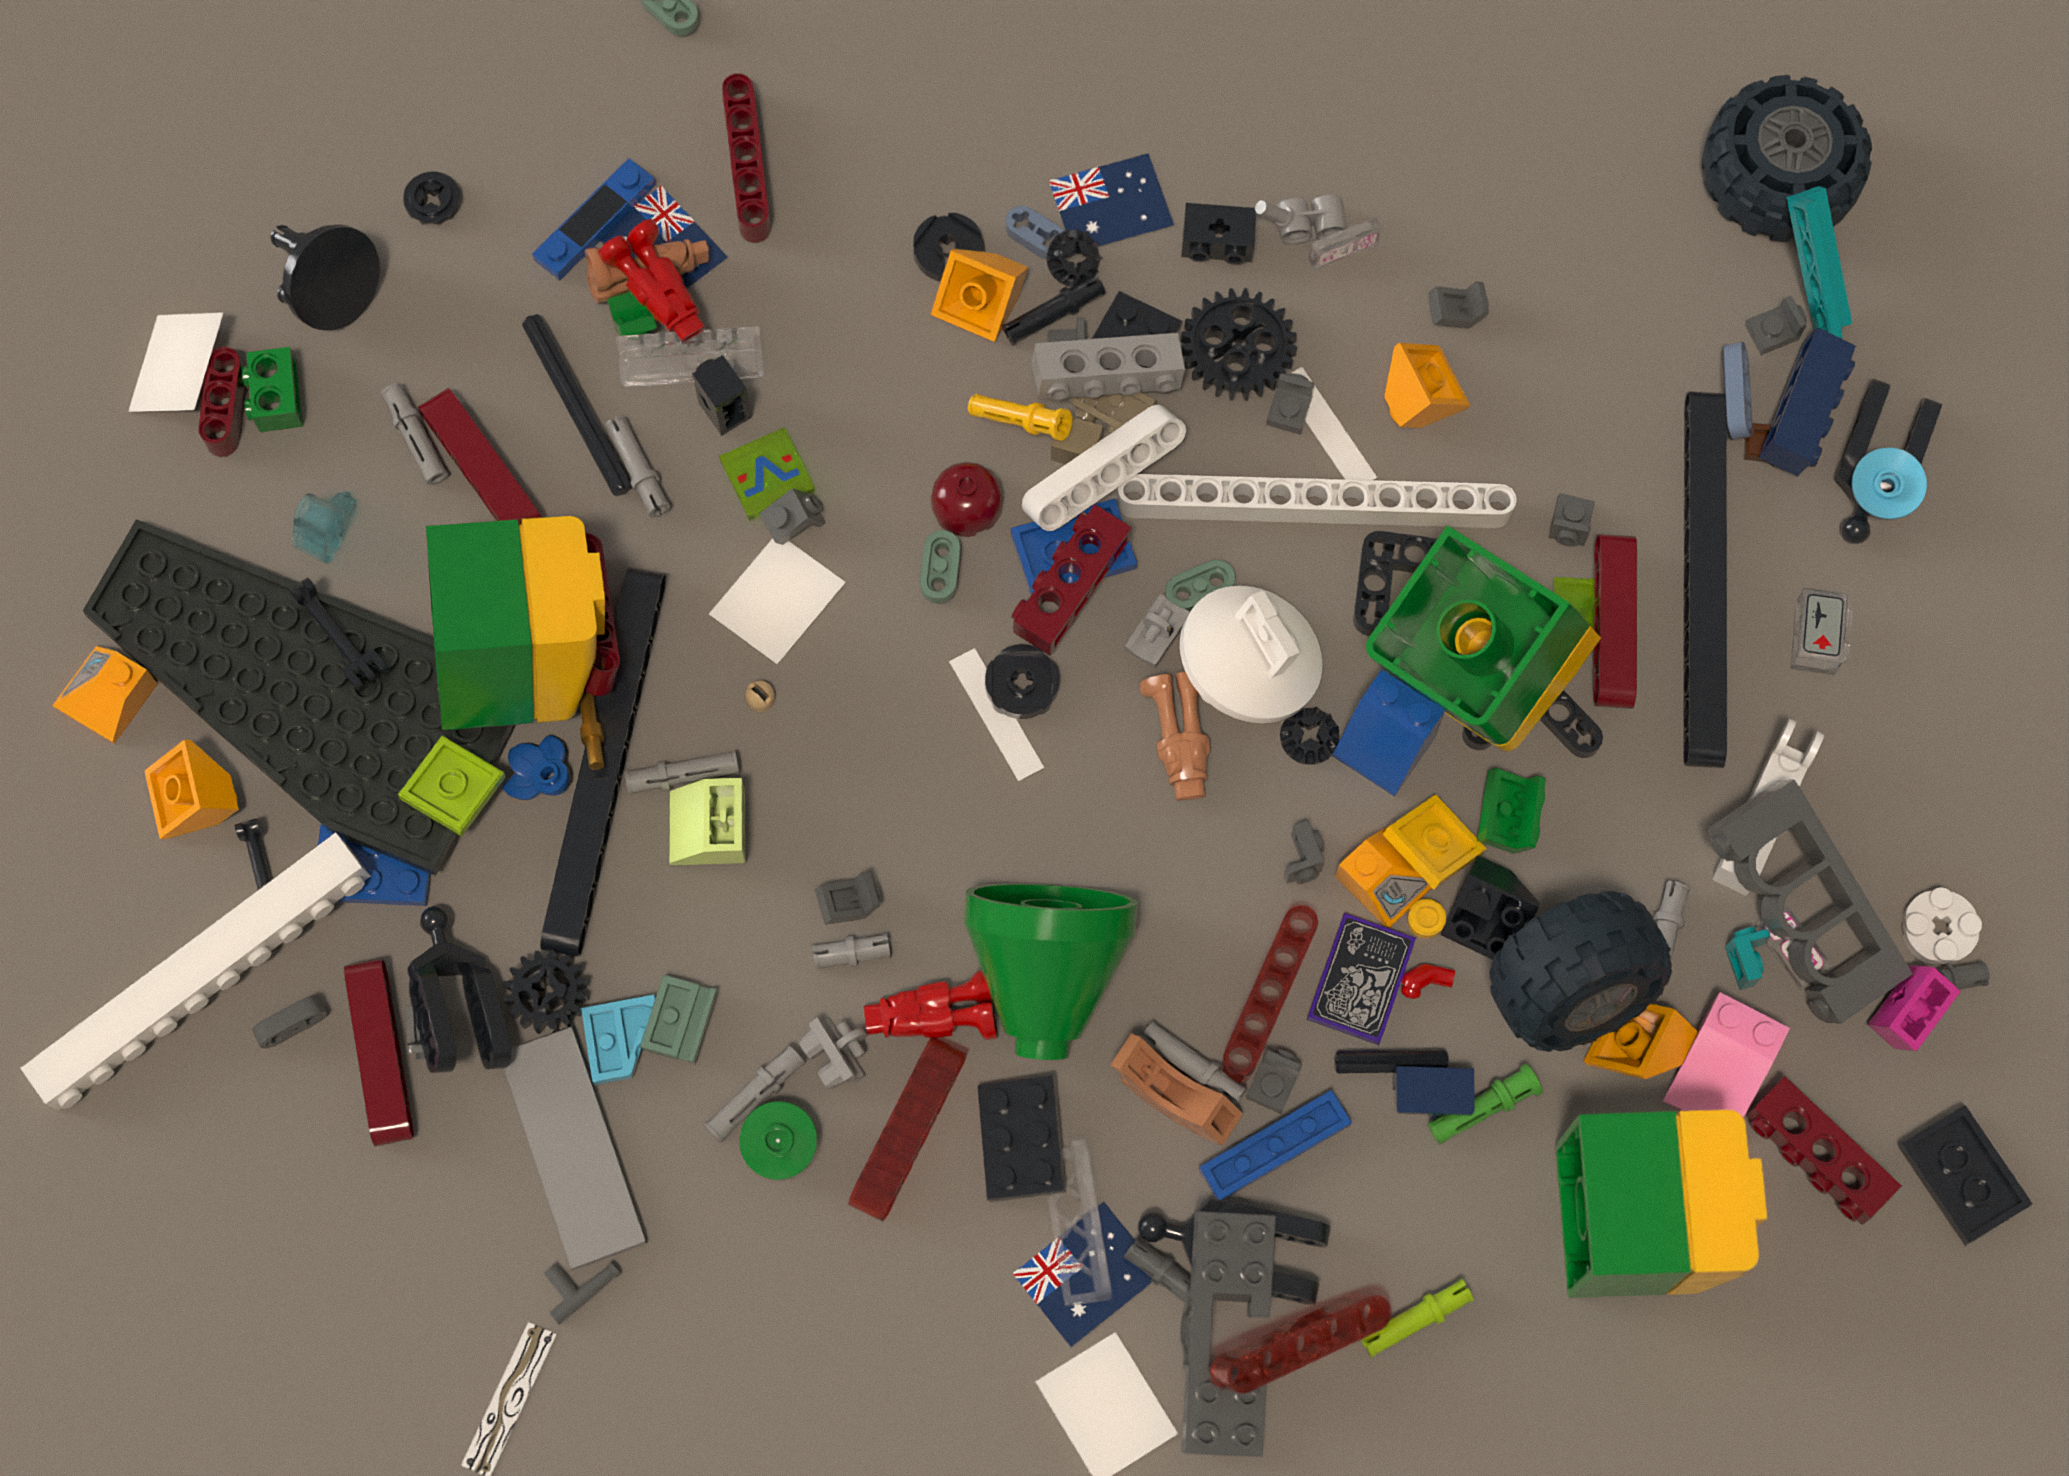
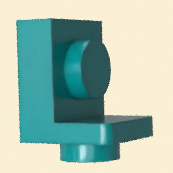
M1749 927L1733 934L1734 938L1725 947L1739 990L1754 987L1762 978L1761 973L1764 971L1762 958L1757 951H1753V948L1764 945L1771 937L1769 929L1756 931L1755 927Z

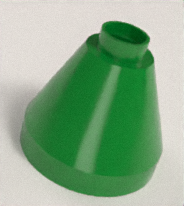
M989 884L971 887L966 890L964 924L1006 1034L1016 1037V1055L1037 1060H1062L1069 1057L1070 1041L1082 1037L1136 934L1138 905L1136 899L1105 890L1051 884Z

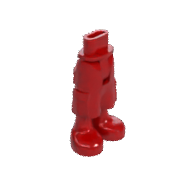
M647 219L635 226L626 240L620 235L606 242L598 251V255L604 264L619 269L628 277L626 287L641 305L648 308L655 320H658L663 326L667 327L666 330L669 333L675 332L682 342H686L703 332L706 327L698 317L700 311L696 308L693 298L683 284L680 272H678L668 257H658L654 248V242L658 237L659 228L653 219ZM631 252L641 260L646 268H639Z
M982 970L974 973L971 980L958 986L950 987L946 981L919 986L918 989L902 991L891 995L886 1000L885 997H882L879 1004L864 1005L867 1035L884 1033L885 1038H890V1036H924L925 1038L934 1039L953 1036L957 1026H970L977 1028L980 1035L986 1040L997 1039L996 1020L992 1005L993 999ZM964 1001L980 1003L967 1008L951 1010L952 1003Z

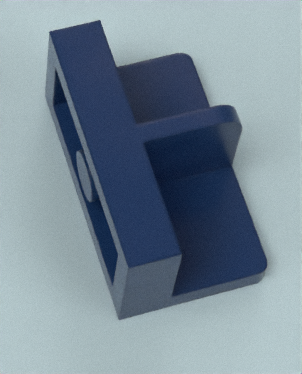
M1396 1067L1393 1073V1090H1396V1112L1398 1114L1428 1115L1429 1120H1435L1438 1115L1471 1116L1474 1114L1473 1068Z

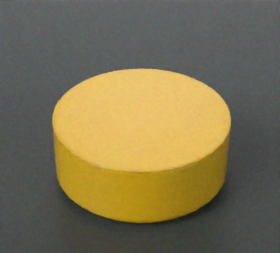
M1422 899L1415 902L1407 915V925L1410 931L1423 939L1436 937L1443 930L1446 923L1444 908L1438 902L1431 899Z

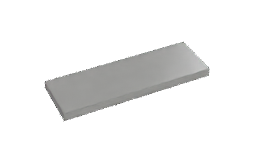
M569 1027L512 1048L510 1064L507 1068H504L572 1271L647 1244L573 1028Z

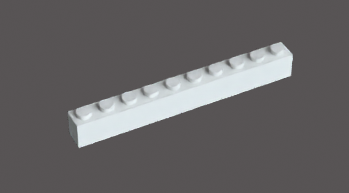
M334 833L20 1069L46 1105L58 1111L61 1108L66 1109L73 1106L82 1098L81 1093L93 1084L99 1085L108 1080L114 1074L113 1069L125 1060L131 1061L140 1056L146 1049L145 1045L153 1039L166 1036L176 1028L178 1020L188 1013L193 1014L204 1008L208 1004L210 996L220 989L226 990L238 982L242 972L250 966L255 967L264 963L271 956V951L282 942L288 943L296 939L302 933V927L313 919L318 920L328 915L334 908L333 904L342 897L352 896L361 890L365 885L364 881L370 877V874L347 843L337 833Z

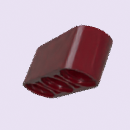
M219 347L211 353L205 373L198 425L199 435L209 452L217 457H227L238 448L246 393L242 376V367L244 365L237 352L229 347ZM234 366L231 371L221 373L224 367ZM230 398L227 404L216 406L220 400ZM225 431L223 437L212 439L216 433Z

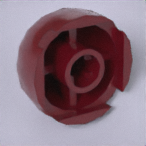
M962 462L953 464L940 473L933 485L931 507L937 522L943 529L957 536L971 537L976 536V533L982 532L986 528L988 531L994 527L1002 513L1003 494L999 480L991 470L978 463Z

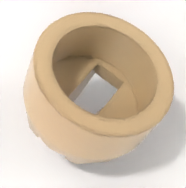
M758 680L752 682L746 688L745 700L751 710L765 712L774 705L775 693L769 683ZM758 688L768 698L764 701L753 690Z

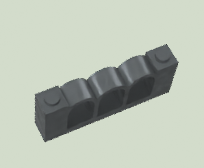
M1795 779L1776 782L1707 828L1712 837L1710 840L1711 846L1716 854L1722 859L1725 858L1726 861H1734V871L1741 885L1752 893L1765 895L1762 901V918L1766 927L1773 935L1784 940H1792L1789 947L1791 967L1801 980L1812 985L1805 991L1811 999L1809 1006L1819 1020L1825 1023L1841 1024L1913 974ZM1791 828L1810 860L1775 884L1768 885L1758 875L1756 869L1757 855L1765 844ZM1819 873L1838 905L1797 931L1786 921L1784 903L1787 896L1794 889ZM1847 919L1865 950L1830 974L1823 976L1816 970L1812 962L1814 943L1824 933Z

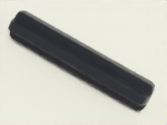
M1446 1050L1338 1051L1334 1057L1335 1071L1339 1074L1394 1073L1397 1066L1448 1068L1449 1057Z

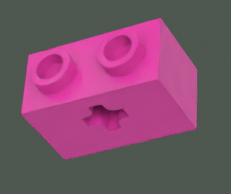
M1911 965L1910 970L1913 974L1896 985L1867 1025L1894 1049L1917 1051L1961 991L1934 967Z

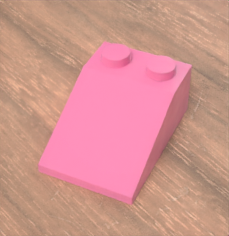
M1719 992L1710 1003L1697 1030L1698 1034L1683 1064L1679 1066L1662 1102L1680 1111L1729 1109L1738 1112L1744 1118L1790 1028Z

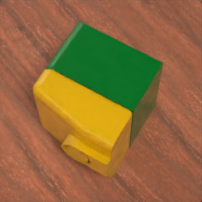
M574 516L522 519V525L518 524L517 519L426 526L431 614L442 731L531 724L534 719L537 720V723L571 719L577 711L596 659L597 635H604L605 595L599 553L587 552L583 522Z
M1447 525L1368 638L1366 652L1370 658L1391 676L1446 710L1445 714L1499 750L1507 752L1515 750L1579 671L1601 637L1571 603Z
M1727 1109L1679 1111L1677 1115L1676 1111L1579 1114L1557 1142L1556 1167L1566 1286L1569 1298L1698 1294L1743 1276L1757 1264L1759 1251L1756 1228L1767 1220L1761 1158L1749 1159L1746 1124L1744 1118L1738 1112Z

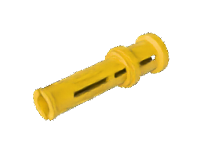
M974 394L968 402L970 416L1023 427L1028 434L1038 435L1044 433L1051 435L1054 440L1063 441L1068 437L1072 428V414L1068 409L1059 408L1052 410L1046 408L1044 404L1037 402L1021 405L980 394Z

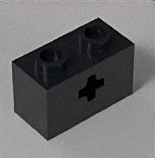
M1186 203L1181 257H1187L1198 262L1209 259L1225 260V262L1230 264L1252 262L1256 225L1255 208Z
M723 355L715 360L708 359L701 363L696 371L692 373L698 403L720 435L723 436L752 418L747 389Z

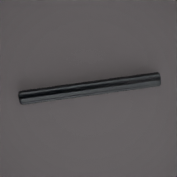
M539 314L527 316L526 320L522 322V326L614 496L625 495L632 488L630 480L545 322Z

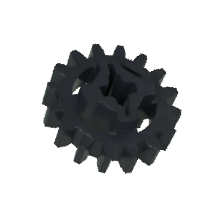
M536 950L534 953L535 960L530 962L526 957L522 956L520 960L523 967L520 970L514 967L509 969L514 977V981H504L503 985L506 990L512 993L504 996L503 999L506 1005H515L510 1009L509 1013L513 1019L522 1016L520 1019L522 1028L526 1029L533 1023L537 1034H541L544 1026H549L551 1032L556 1033L557 1023L562 1022L566 1027H570L571 1023L568 1017L571 1014L581 1016L582 1012L578 1008L577 1003H585L588 998L586 994L579 990L588 987L585 978H577L582 973L579 965L570 967L571 959L568 955L563 956L559 961L555 950H550L547 958H543L539 950ZM540 970L537 974H535L531 978H528L531 974ZM558 971L562 972L569 979L570 987L558 982ZM550 985L553 992H547L545 998L542 999L538 991H545L546 986ZM521 997L533 1001V1013L523 1006ZM561 1005H564L560 1010H558L555 1013H552L553 1010H555Z

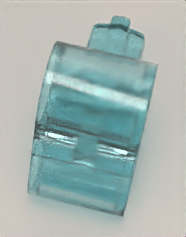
M348 491L339 492L329 502L312 493H307L299 502L294 514L293 547L325 564L330 563L341 546L344 517L356 504L355 499L351 497V493Z

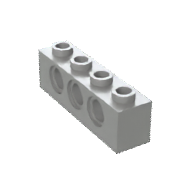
M1178 333L1035 343L1032 359L1038 400L1051 399L1059 401L1065 398L1083 396L1097 398L1102 395H1133L1138 392L1149 391L1166 393L1181 389L1185 372Z

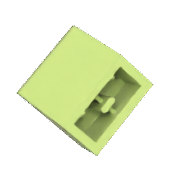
M742 778L702 779L670 791V865L746 863L745 788Z

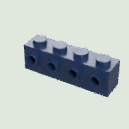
M1818 327L1806 339L1801 347L1761 450L1760 459L1797 477L1807 466H1815L1823 449L1818 446L1821 438L1826 437L1833 424L1834 419L1829 417L1832 409L1835 410L1844 395V390L1840 387L1843 380L1846 381L1855 366V361L1851 360L1856 348L1855 345Z

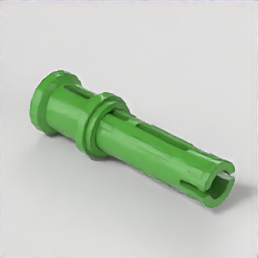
M1525 1063L1520 1066V1071L1502 1081L1499 1079L1492 1081V1084L1489 1085L1490 1089L1475 1098V1112L1473 1115H1443L1430 1121L1428 1127L1438 1144H1443L1453 1136L1471 1128L1501 1110L1503 1112L1514 1110L1515 1104L1533 1094L1535 1096L1543 1094L1541 1084L1530 1066Z

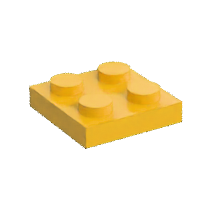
M1436 794L1394 822L1383 833V836L1433 890L1474 862L1477 855L1481 856L1487 849L1481 842L1477 841L1475 835Z

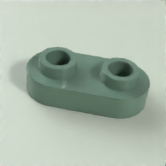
M641 0L643 8L674 35H688L699 24L698 10L691 0H661L658 2ZM680 18L687 19L685 22H676Z
M939 530L931 533L926 538L923 548L920 590L926 600L935 604H942L952 599L957 589L961 554L960 542L949 531ZM942 548L949 551L948 555L944 557L938 556L936 552ZM940 582L945 585V588L941 591H936L932 586Z
M1211 560L1173 576L1166 585L1165 597L1173 604L1190 612L1207 594L1217 589L1234 586L1235 572L1227 562ZM1213 578H1219L1223 582V584L1220 586H1213L1210 583V580ZM1179 592H1186L1190 597L1187 600H1180L1176 595Z

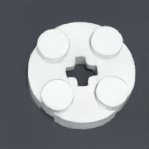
M1943 887L1918 895L1906 907L1902 915V928L1904 931L1902 936L1906 947L1916 958L1932 965L1937 963H1949L1951 965L1963 960L1977 945L1979 932L1982 929V921L1973 906L1961 895ZM1932 920H1944L1948 924L1949 935L1943 932L1936 935L1933 932L1935 924Z

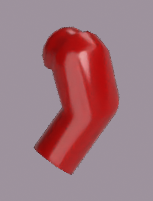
M1420 964L1404 974L1401 981L1403 984L1401 993L1406 998L1417 999L1421 996L1422 988L1429 984L1452 988L1455 969L1431 964Z

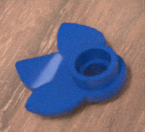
M547 735L539 747L527 743L512 747L508 753V761L515 774L504 784L503 790L505 793L519 800H530L540 793L550 796L563 793L570 781L569 770L564 764L566 749L563 743L558 738ZM554 773L552 778L546 780L550 774Z

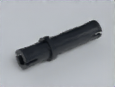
M1093 274L1070 289L1067 287L1059 290V295L1016 319L1003 324L1002 329L1007 339L1010 338L1009 342L1015 345L1020 340L1067 314L1074 315L1078 313L1080 307L1105 295L1106 292L1100 280L1097 282L1098 276Z

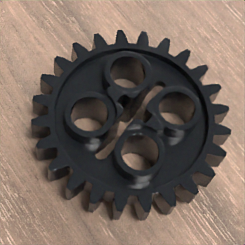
M1230 288L1228 298H1223L1216 291L1214 303L1203 298L1202 310L1196 307L1192 308L1191 317L1193 319H1185L1184 329L1187 331L1181 333V342L1184 343L1181 346L1182 356L1187 357L1185 359V369L1194 368L1192 380L1204 378L1203 390L1214 385L1216 386V397H1219L1223 390L1229 392L1230 400L1233 401L1236 392H1241L1246 401L1249 398V392L1252 390L1259 397H1262L1264 385L1274 391L1276 379L1279 378V375L1281 373L1287 374L1285 369L1292 370L1294 360L1291 357L1296 356L1297 346L1293 344L1296 343L1297 333L1289 332L1293 325L1292 319L1283 320L1285 308L1273 310L1275 299L1272 298L1263 303L1261 302L1262 292L1260 291L1254 298H1249L1248 288H1244L1241 296H1236L1233 288ZM1245 318L1250 323L1246 325L1237 324L1234 321V319ZM1258 327H1263V328H1264V329H1259V330H1257V331L1254 332V330L1257 329ZM1210 337H1215L1221 340L1222 342L1217 345L1209 344L1206 341V339ZM1267 344L1272 349L1269 351H1261L1256 347V345ZM1223 357V358H1222L1220 361H1218V362L1213 361V360H1216V359H1219V358ZM1237 363L1243 366L1244 369L1234 371L1228 368V365Z

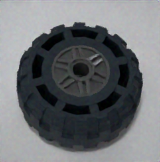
M1790 75L1770 77L1766 83L1762 80L1755 81L1743 87L1734 98L1730 97L1726 101L1709 130L1702 154V169H1705L1706 175L1704 183L1709 196L1712 197L1713 201L1718 200L1720 203L1718 209L1730 222L1734 219L1743 225L1742 231L1755 237L1758 232L1770 235L1769 240L1784 242L1788 241L1790 237H1794L1787 197L1817 186L1826 188L1834 227L1844 219L1846 214L1856 204L1867 182L1872 165L1870 161L1872 143L1867 128L1862 127L1864 120L1854 104L1848 106L1843 101L1844 96L1841 92L1832 86L1828 90L1817 85V79L1803 76L1800 80H1791Z
M1601 891L1598 894L1588 893L1550 908L1548 912L1539 917L1536 916L1524 924V927L1516 934L1513 933L1504 942L1502 950L1497 951L1492 961L1489 972L1492 982L1490 991L1504 1020L1517 1038H1522L1530 1047L1540 1051L1570 1050L1575 1046L1594 1042L1597 1038L1608 1033L1611 1034L1623 1027V1024L1632 1018L1638 1017L1646 1010L1650 1003L1656 1001L1663 993L1664 986L1668 985L1672 974L1671 956L1669 954L1671 949L1653 917L1643 904L1638 901L1635 902L1632 897L1625 893L1615 891Z

